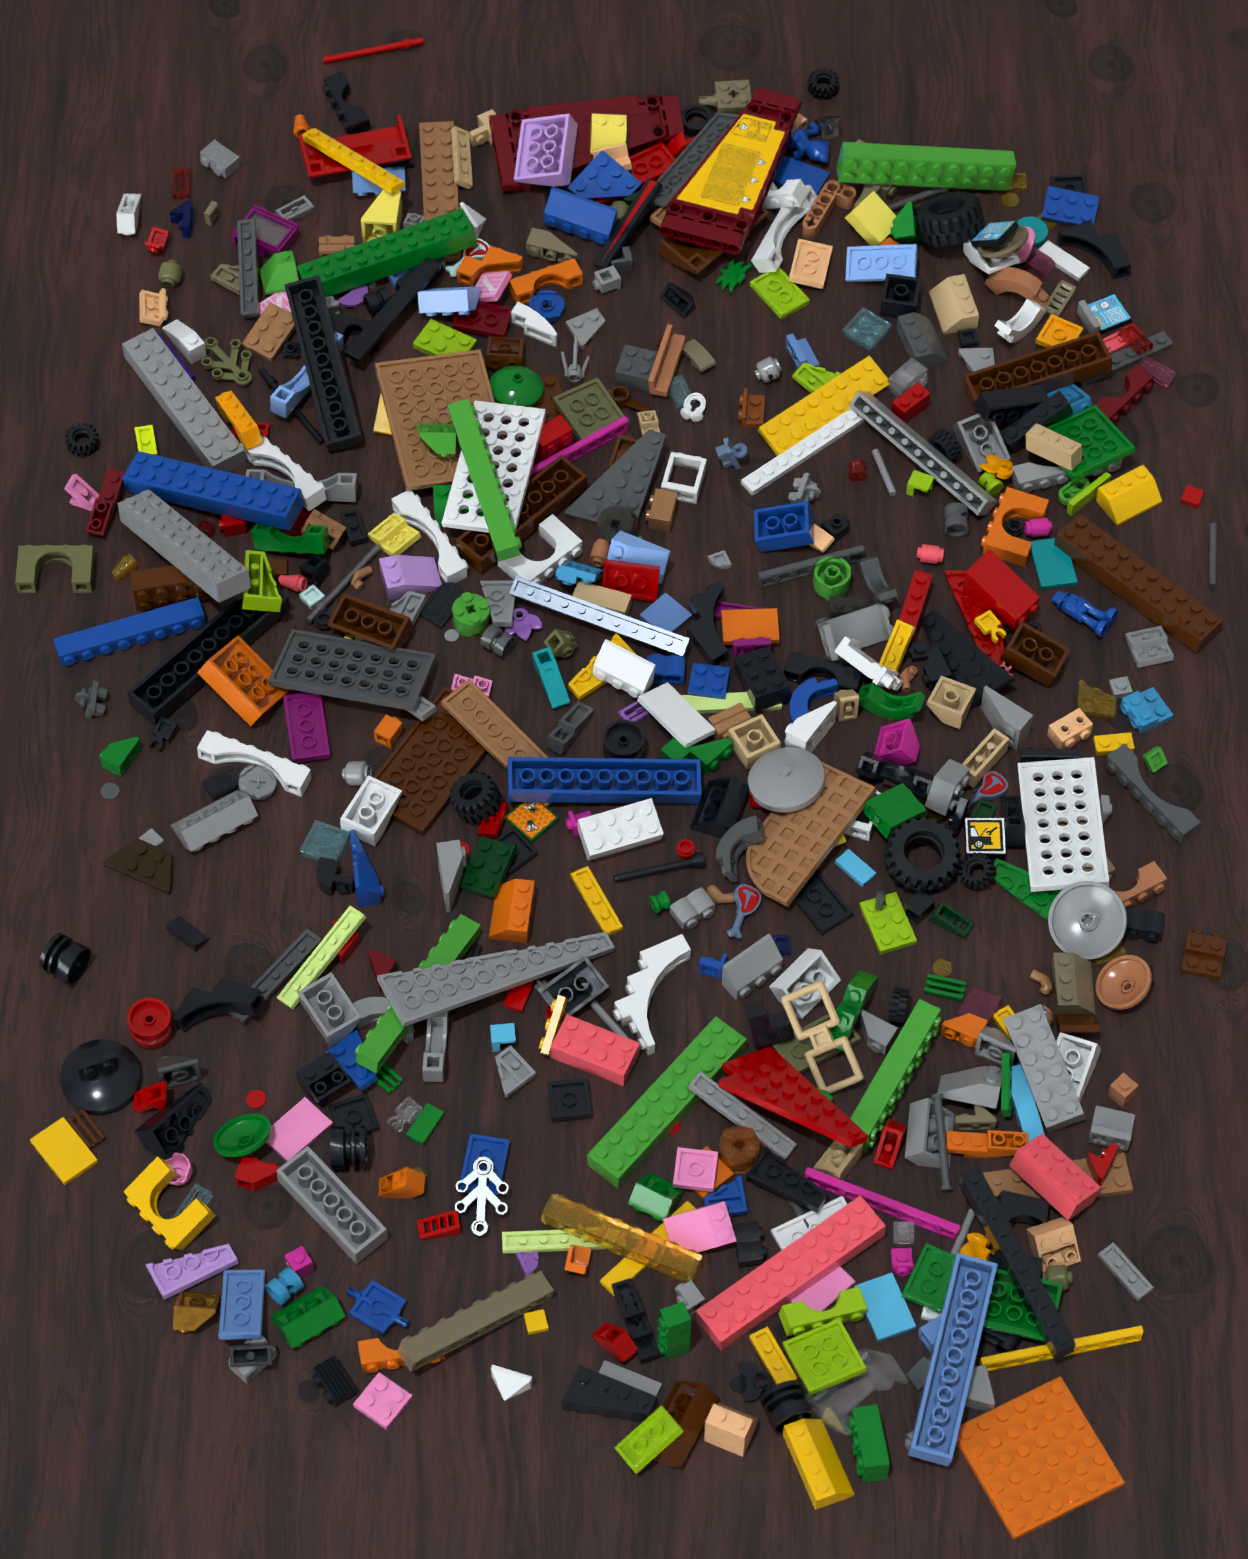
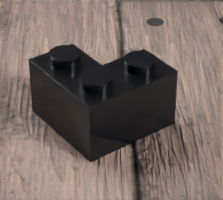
M763 1000L744 1005L756 1050L795 1039L785 1010L767 1015Z

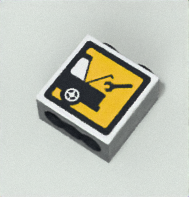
M965 818L963 827L965 860L968 859L967 855L972 857V853L976 852L978 854L980 852L983 855H987L992 862H995L996 858L1004 861L1006 854L1004 818Z

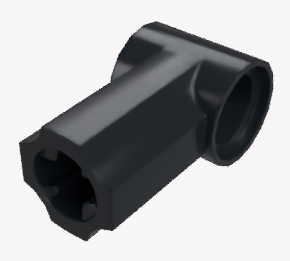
M983 1328L980 1339L994 1346L996 1351L1002 1354L1014 1351L1021 1337Z

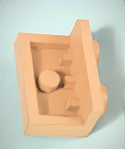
M162 288L159 294L141 290L139 294L140 322L160 327L162 322L167 319L168 310H166L168 296H166V289Z

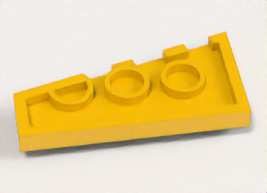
M617 633L612 637V643L634 653ZM594 656L590 663L568 683L569 690L579 701L607 683V681H601L593 675V666L597 656Z

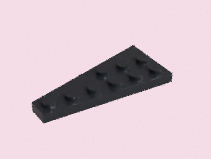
M936 610L920 619L932 645L938 646L952 673V680L976 688L970 709L982 702L985 686L998 692L1016 681Z

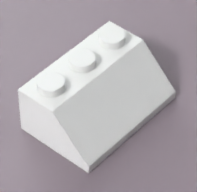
M605 639L594 663L593 675L601 681L605 680L612 684L616 689H622L628 692L630 696L638 698V696L646 693L653 684L656 665Z
M808 948L769 988L782 1004V996L819 980L824 982L829 993L841 979L822 950ZM816 990L790 1003L796 1016L803 1019L822 998L819 990Z

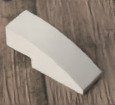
M517 302L511 311L512 323L523 327L525 335L556 347L557 333L549 322L530 307Z

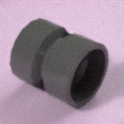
M956 502L946 505L944 508V519H946L945 533L951 537L966 535L969 531L967 506Z
M491 624L483 633L480 645L488 650H493L495 654L505 658L513 649L516 638L507 632L502 633V629Z

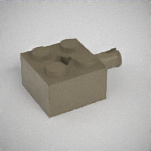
M749 80L715 82L714 96H699V105H704L705 107L715 106L716 112L740 114L751 100Z

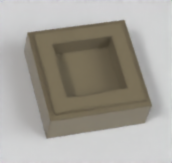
M212 201L204 212L205 224L209 226L214 223L219 215L218 203Z

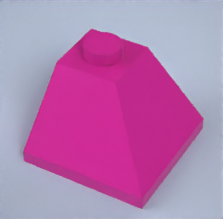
M908 718L882 726L874 754L903 765L916 762L920 745L912 721Z

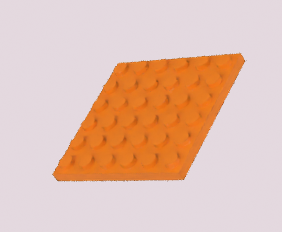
M1061 1376L960 1425L956 1443L1013 1540L1125 1484Z

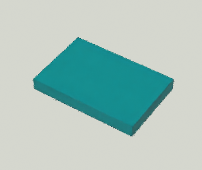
M1055 538L1029 541L1032 542L1030 553L1041 590L1077 586L1078 581L1071 557L1054 545Z

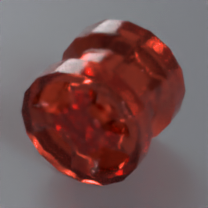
M860 459L849 462V479L854 482L865 480L867 478L866 462Z

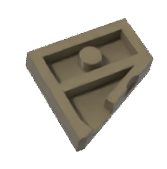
M220 264L210 275L211 280L240 295L239 266Z

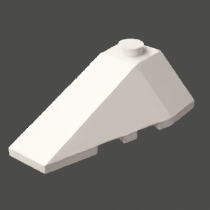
M1059 1033L1057 1045L1079 1101H1081L1095 1069L1101 1048L1097 1043Z

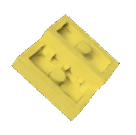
M392 513L367 534L376 545L390 556L400 555L421 538L420 532L409 526L406 519L396 513Z

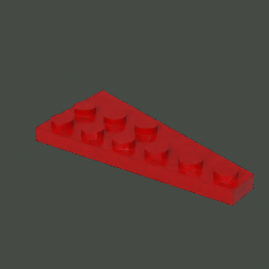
M945 570V578L974 644L994 662L1002 665L1004 661L999 658L1004 651V639L1000 635H996L998 643L995 644L991 640L990 633L986 636L974 623V620L987 612V610L962 593L966 571ZM1000 621L1001 626L999 628L1003 629V622Z

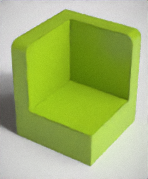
M914 470L907 483L906 494L913 496L916 489L928 492L929 489L932 490L934 477Z

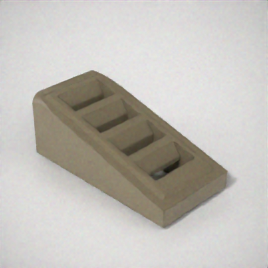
M1061 280L1044 306L1047 310L1045 313L1059 317L1075 297L1077 288Z

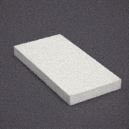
M668 682L638 696V702L684 748L715 733V728Z
M841 1196L824 1204L818 1213L811 1210L771 1229L770 1233L782 1251L809 1232L810 1229H813L846 1206L847 1202ZM804 1219H806V1221H807L808 1224H809V1227H808V1228H807L806 1224H805L804 1221H803Z

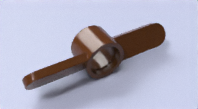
M616 386L612 390L606 388L619 409L629 406L643 412L652 410L650 405L630 399L629 391L624 386ZM617 396H623V397H625V398H623V399H617V398H615V397H617Z

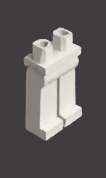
M845 636L834 652L867 677L874 679L872 682L876 685L888 689L892 688L897 691L903 684V681L897 677L899 673L890 667L879 664L861 650L863 647L861 642Z

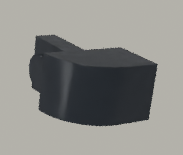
M320 857L316 868L317 882L320 890L331 897L334 890L343 894H353L355 888L354 878L339 875V861Z

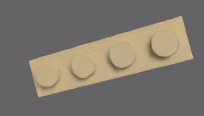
M454 126L451 129L454 182L459 186L470 189L473 186L469 132Z

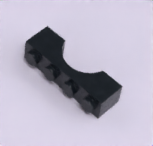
M343 71L324 77L323 92L329 96L330 105L335 107L338 119H342L344 130L348 131L350 135L370 131V119L364 108L351 106L344 101L350 95V87Z
M1059 390L1003 429L1000 434L1014 454L1026 446V433L1036 423L1044 426L1050 422H1059L1073 413L1072 407Z
M794 652L789 653L783 672L787 681L802 684L811 677H824L828 680L836 678L838 691L853 689L858 693L862 681V672L855 667H847L836 662H828L817 657L813 658Z
M867 751L861 755L856 770L857 774L873 780L886 779L898 785L903 783L914 795L925 799L928 797L934 779L933 775Z

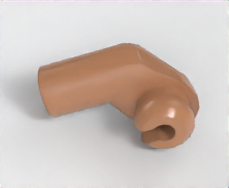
M915 666L907 667L899 676V679L903 681L901 688L904 693L911 691L910 681L918 672Z

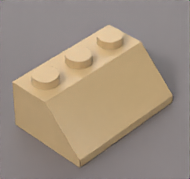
M965 274L947 277L929 291V296L943 335L978 328L979 313Z

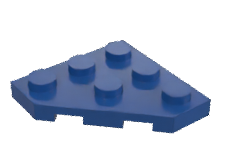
M601 150L569 185L568 190L572 194L586 199L626 198L634 194L642 183Z

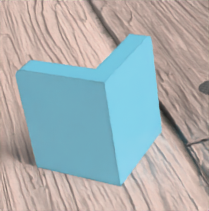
M514 1023L490 1025L492 1052L500 1051V1044L516 1042Z

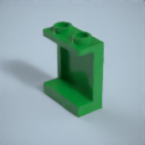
M903 783L867 800L863 813L886 839L891 837L893 830L898 828L899 824L903 821L907 824L910 818L919 820L920 817H924L926 812L924 805L916 799L912 791Z

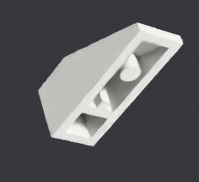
M123 194L116 213L117 233H122L123 235L135 234L138 226L141 194Z
M177 319L162 327L165 334L191 364L206 357L205 343L194 330Z

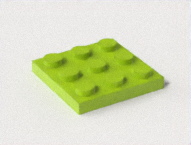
M840 1318L783 1342V1347L809 1396L867 1372V1368Z

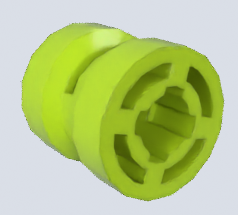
M985 472L978 480L981 487L986 488V492L991 496L998 494L1004 486L999 479H996L994 473Z

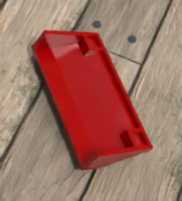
M397 115V125L395 127L333 138L378 166L412 159L401 115ZM302 133L299 134V146L309 178L352 171L311 145L304 143Z

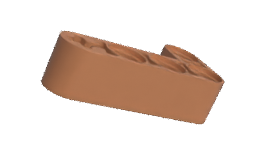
M835 180L827 181L803 219V238L806 240L815 239L835 206L843 209H852L856 201V190L849 185Z

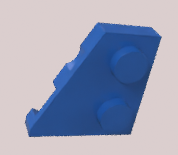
M742 1175L737 1176L728 1185L721 1186L716 1192L705 1196L704 1205L707 1206L725 1201L729 1217L746 1215L747 1205Z

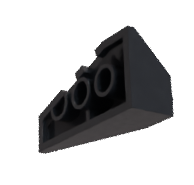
M199 1083L146 1120L134 1132L145 1149L156 1157L158 1156L164 1160L170 1159L174 1153L182 1152L187 1137L192 1135L194 1125L198 1119H201L212 1099L204 1085Z

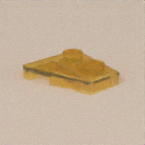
M1079 680L1077 709L1080 708L1085 715L1115 718L1116 698L1103 693L1102 690L1096 687L1093 689L1085 685V681Z

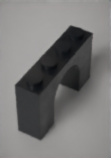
M1002 1190L995 1196L1009 1222L1020 1221L1039 1225L1047 1220L1049 1202L1044 1199ZM988 1239L990 1253L987 1254L986 1261L997 1263V1269L1006 1271L991 1241ZM1028 1255L1037 1274L1041 1277L1043 1258Z

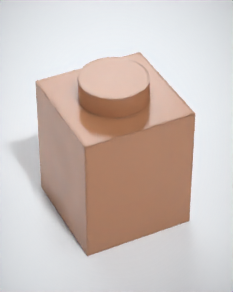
M1123 1072L1110 1085L1108 1097L1123 1109L1136 1096L1139 1085Z

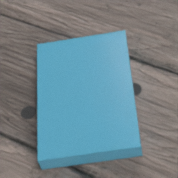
M893 1273L854 1286V1288L859 1287L868 1308L865 1316L877 1343L916 1329V1324L904 1298L901 1297L902 1293Z

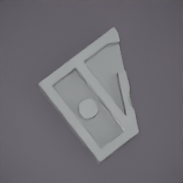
M597 308L566 321V327L573 338L575 335L578 336V345L581 350L605 326V319Z
M993 348L958 349V356L964 359L967 368L972 372L995 365Z
M408 591L401 599L392 603V608L389 610L410 617L414 625L427 601V597L421 593Z
M511 1045L495 1056L506 1098L536 1077V1072Z

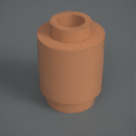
M598 539L593 544L589 561L593 566H604V561L608 557L610 548L609 541Z

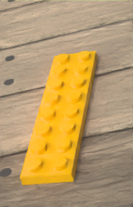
M869 355L760 426L757 431L778 456L851 409L849 404L858 391L869 392L875 396L889 387L891 382Z

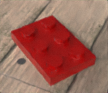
M605 559L602 587L631 594L632 599L655 602L658 598L660 566Z

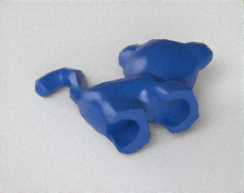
M809 123L811 129L804 130L801 128L792 131L787 148H797L793 152L795 159L803 158L804 153H806L812 161L828 162L830 143L824 139L810 141L808 136H816L819 133L820 128L816 123Z

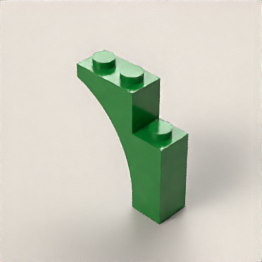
M859 970L848 983L843 1001L836 1009L840 1023L830 1028L834 1040L842 1036H846L849 1040L865 1004L873 994L878 979L877 976ZM842 1045L836 1048L838 1050L844 1051Z

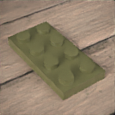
M829 1014L802 1027V1031L830 1020ZM853 1029L849 1038L851 1047L861 1040L855 1029ZM793 1032L795 1039L772 1045V1048L802 1074L810 1069L804 1056L805 1052L814 1049L810 1037L800 1041L797 1039L795 1032ZM834 1048L814 1057L818 1065L842 1051Z

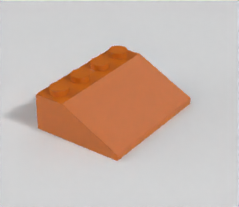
M239 635L213 655L197 672L250 726L256 723L291 690L269 686V678L273 670Z

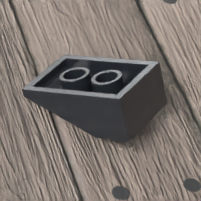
M585 955L538 990V992L550 1008L553 1000H557L558 995L568 999L561 1021L563 1022L566 1014L574 1015L608 991L610 987Z

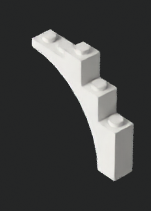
M682 934L641 951L638 960L641 971L627 977L625 988L629 996L614 1002V1018L616 1021H620L623 1027L629 1025L632 1034H636L638 1037L637 1042L640 1043V1049L645 1050L647 1055L655 1053V1042L649 1030L647 1019L651 997L663 978L675 967L691 957V949Z

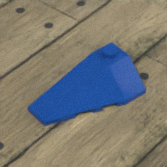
M350 830L358 907L380 905V897H384L383 885H379L378 876L355 831Z

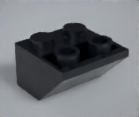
M330 1051L296 1071L298 1084L306 1095L317 1103L352 1083V1080Z

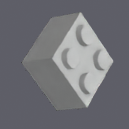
M949 759L934 776L925 807L944 816L950 810L953 811L957 798L965 794L963 788L969 782L970 777L968 773L970 768Z

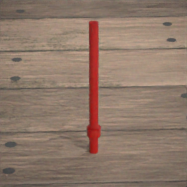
M423 37L410 40L406 38L400 42L324 56L323 62L325 64L400 48L409 49L411 46L424 44Z

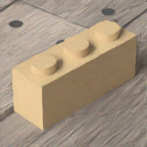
M1037 423L1026 433V450L1070 471L1082 461V444Z
M579 580L573 593V597L628 616L632 605L631 594Z
M995 728L962 763V765L970 768L968 785L972 788H975L984 775L991 770L1008 750L1010 738Z

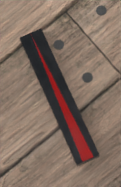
M650 179L646 180L593 262L595 267L604 269L611 266L612 260H616L622 251V247L625 246L663 186L660 182Z

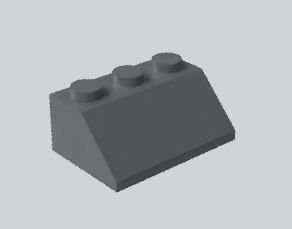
M915 312L898 316L896 330L914 370L948 362L946 353L929 318Z

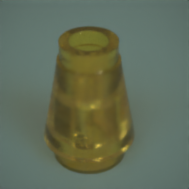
M128 553L126 556H122L110 573L115 579L119 580L135 570L138 562Z

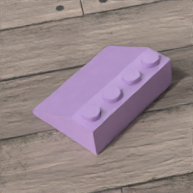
M570 114L522 120L514 174L515 182L552 187L570 185L578 126Z

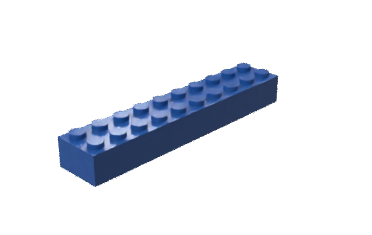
M137 451L122 478L128 493L137 495L149 489L166 502L291 531L305 504L302 491L299 488Z
M508 757L507 802L636 803L652 798L653 803L699 804L701 798L700 759Z

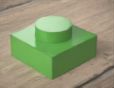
M1159 746L1142 755L1151 773L1156 772L1168 763Z

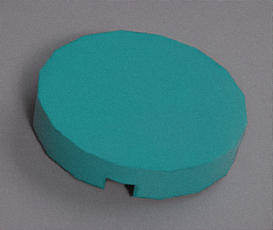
M1030 216L1017 221L1018 225L1030 227L1034 230L1035 240L1033 246L1038 247L1045 243L1048 237V227L1045 222Z

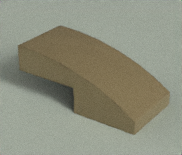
M695 339L685 343L682 354L691 360L693 367L703 372L716 364L710 353Z

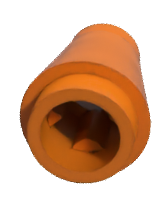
M302 114L296 115L293 133L299 138L300 133L303 134L310 130Z

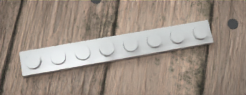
M852 408L743 478L741 485L752 496L862 424L864 418Z

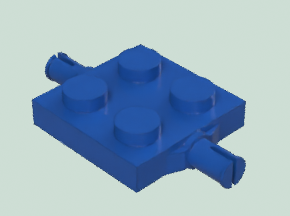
M372 1280L367 1288L361 1292L351 1286L347 1290L346 1294L356 1299L355 1305L349 1312V1316L381 1335L385 1336L389 1328L395 1323L405 1329L409 1325L410 1321L400 1316L401 1311L407 1304V1300Z

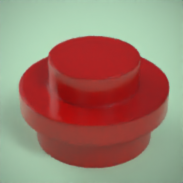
M687 839L680 841L676 847L677 854L682 858H690L696 851L694 843Z

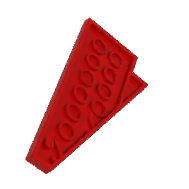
M771 1046L722 1063V1070L728 1077L719 1080L718 1086L850 1148L867 1142L868 1135Z

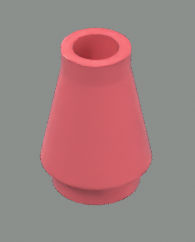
M280 575L278 584L300 593L307 588V578L303 577V575Z

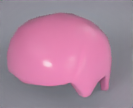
M174 1153L166 1161L178 1174L169 1184L180 1186L190 1180L193 1168L191 1161L184 1154Z

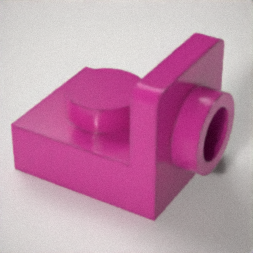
M572 810L568 811V819H565L568 830H572L574 836L579 835L578 819L592 816L590 810L573 815Z
M912 1248L891 1249L893 1275L904 1277L912 1273L914 1269Z

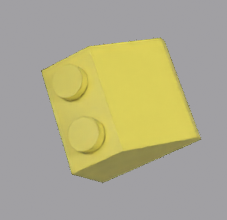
M592 114L590 122V155H593V150L626 143L627 115Z

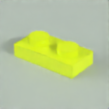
M153 425L134 427L138 451L158 456Z

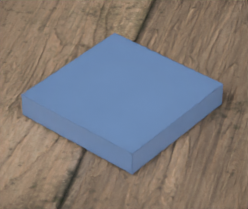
M664 593L639 615V618L647 624L675 633L692 619V614L667 593Z

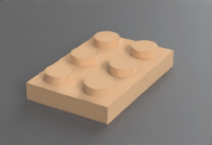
M798 238L788 281L823 289L833 246Z

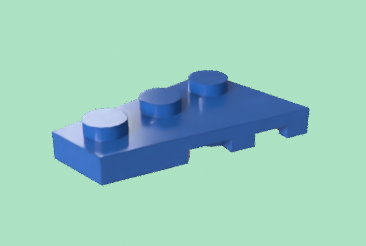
M356 1029L325 1053L330 1051L352 1082L363 1091L378 1079L374 1072L356 1063L357 1054L355 1050L360 1043H363Z

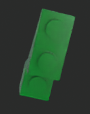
M673 738L660 750V759H700L701 771L707 775L709 772L715 771L724 759H728L733 754V741L729 738H724L684 748Z

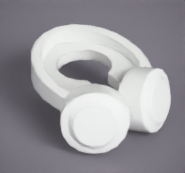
M700 393L688 395L684 401V408L680 410L681 416L686 420L691 418L693 422L701 421L703 419L702 413L706 407L704 396ZM698 400L701 405L692 412L690 402Z

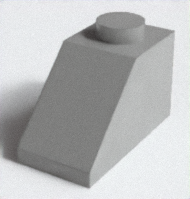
M862 1010L860 1024L867 1046L872 1051L885 1055L897 1037L898 1028Z

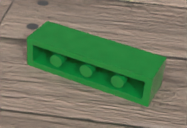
M682 1301L661 1309L660 1317L657 1319L659 1324L657 1327L659 1333L657 1335L659 1342L657 1347L660 1355L664 1354L666 1361L690 1353L691 1318L684 1302Z

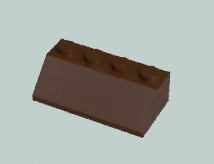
M343 593L327 624L328 627L393 651L407 642L414 628L410 617Z
M675 1382L663 1407L684 1432L653 1460L667 1467L681 1468L685 1463L700 1431L705 1426L713 1404L719 1398L704 1382Z

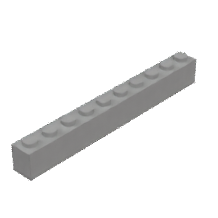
M865 391L857 392L849 404L855 412L929 475L933 476L935 480L976 515L987 516L997 502L996 499L872 394Z

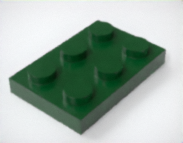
M481 836L459 888L463 891L496 899L517 851L516 845Z

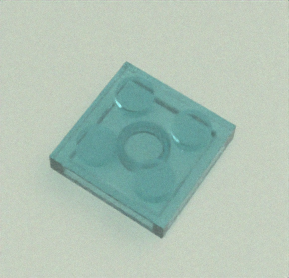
M862 307L843 328L842 335L872 351L891 330L892 324Z
M315 820L299 853L316 861H319L320 857L339 861L350 839V832Z

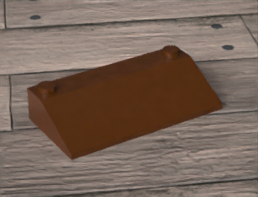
M762 207L755 225H752L750 230L769 215L765 208ZM660 239L657 253L669 263L698 275L724 252L676 239H671L668 243Z

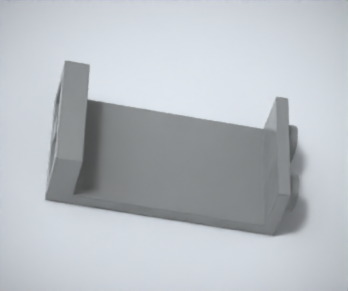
M878 603L817 623L826 659L830 661L839 659V655L834 651L845 636L863 644L862 648L885 640L888 641L893 631V626L889 622V609L885 605Z

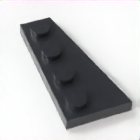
M767 1147L764 1148L746 1175L747 1181L816 1213L820 1211L828 1199V1193L811 1180L803 1178L799 1171L795 1168H790L782 1158L773 1155Z

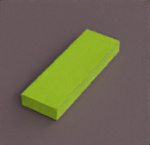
M1105 472L1068 501L1066 513L1072 516L1097 496L1098 488L1110 482L1111 475Z

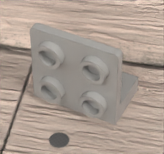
M1096 1106L1088 1142L1109 1147L1112 1142L1119 1146V1150L1128 1152L1135 1114Z

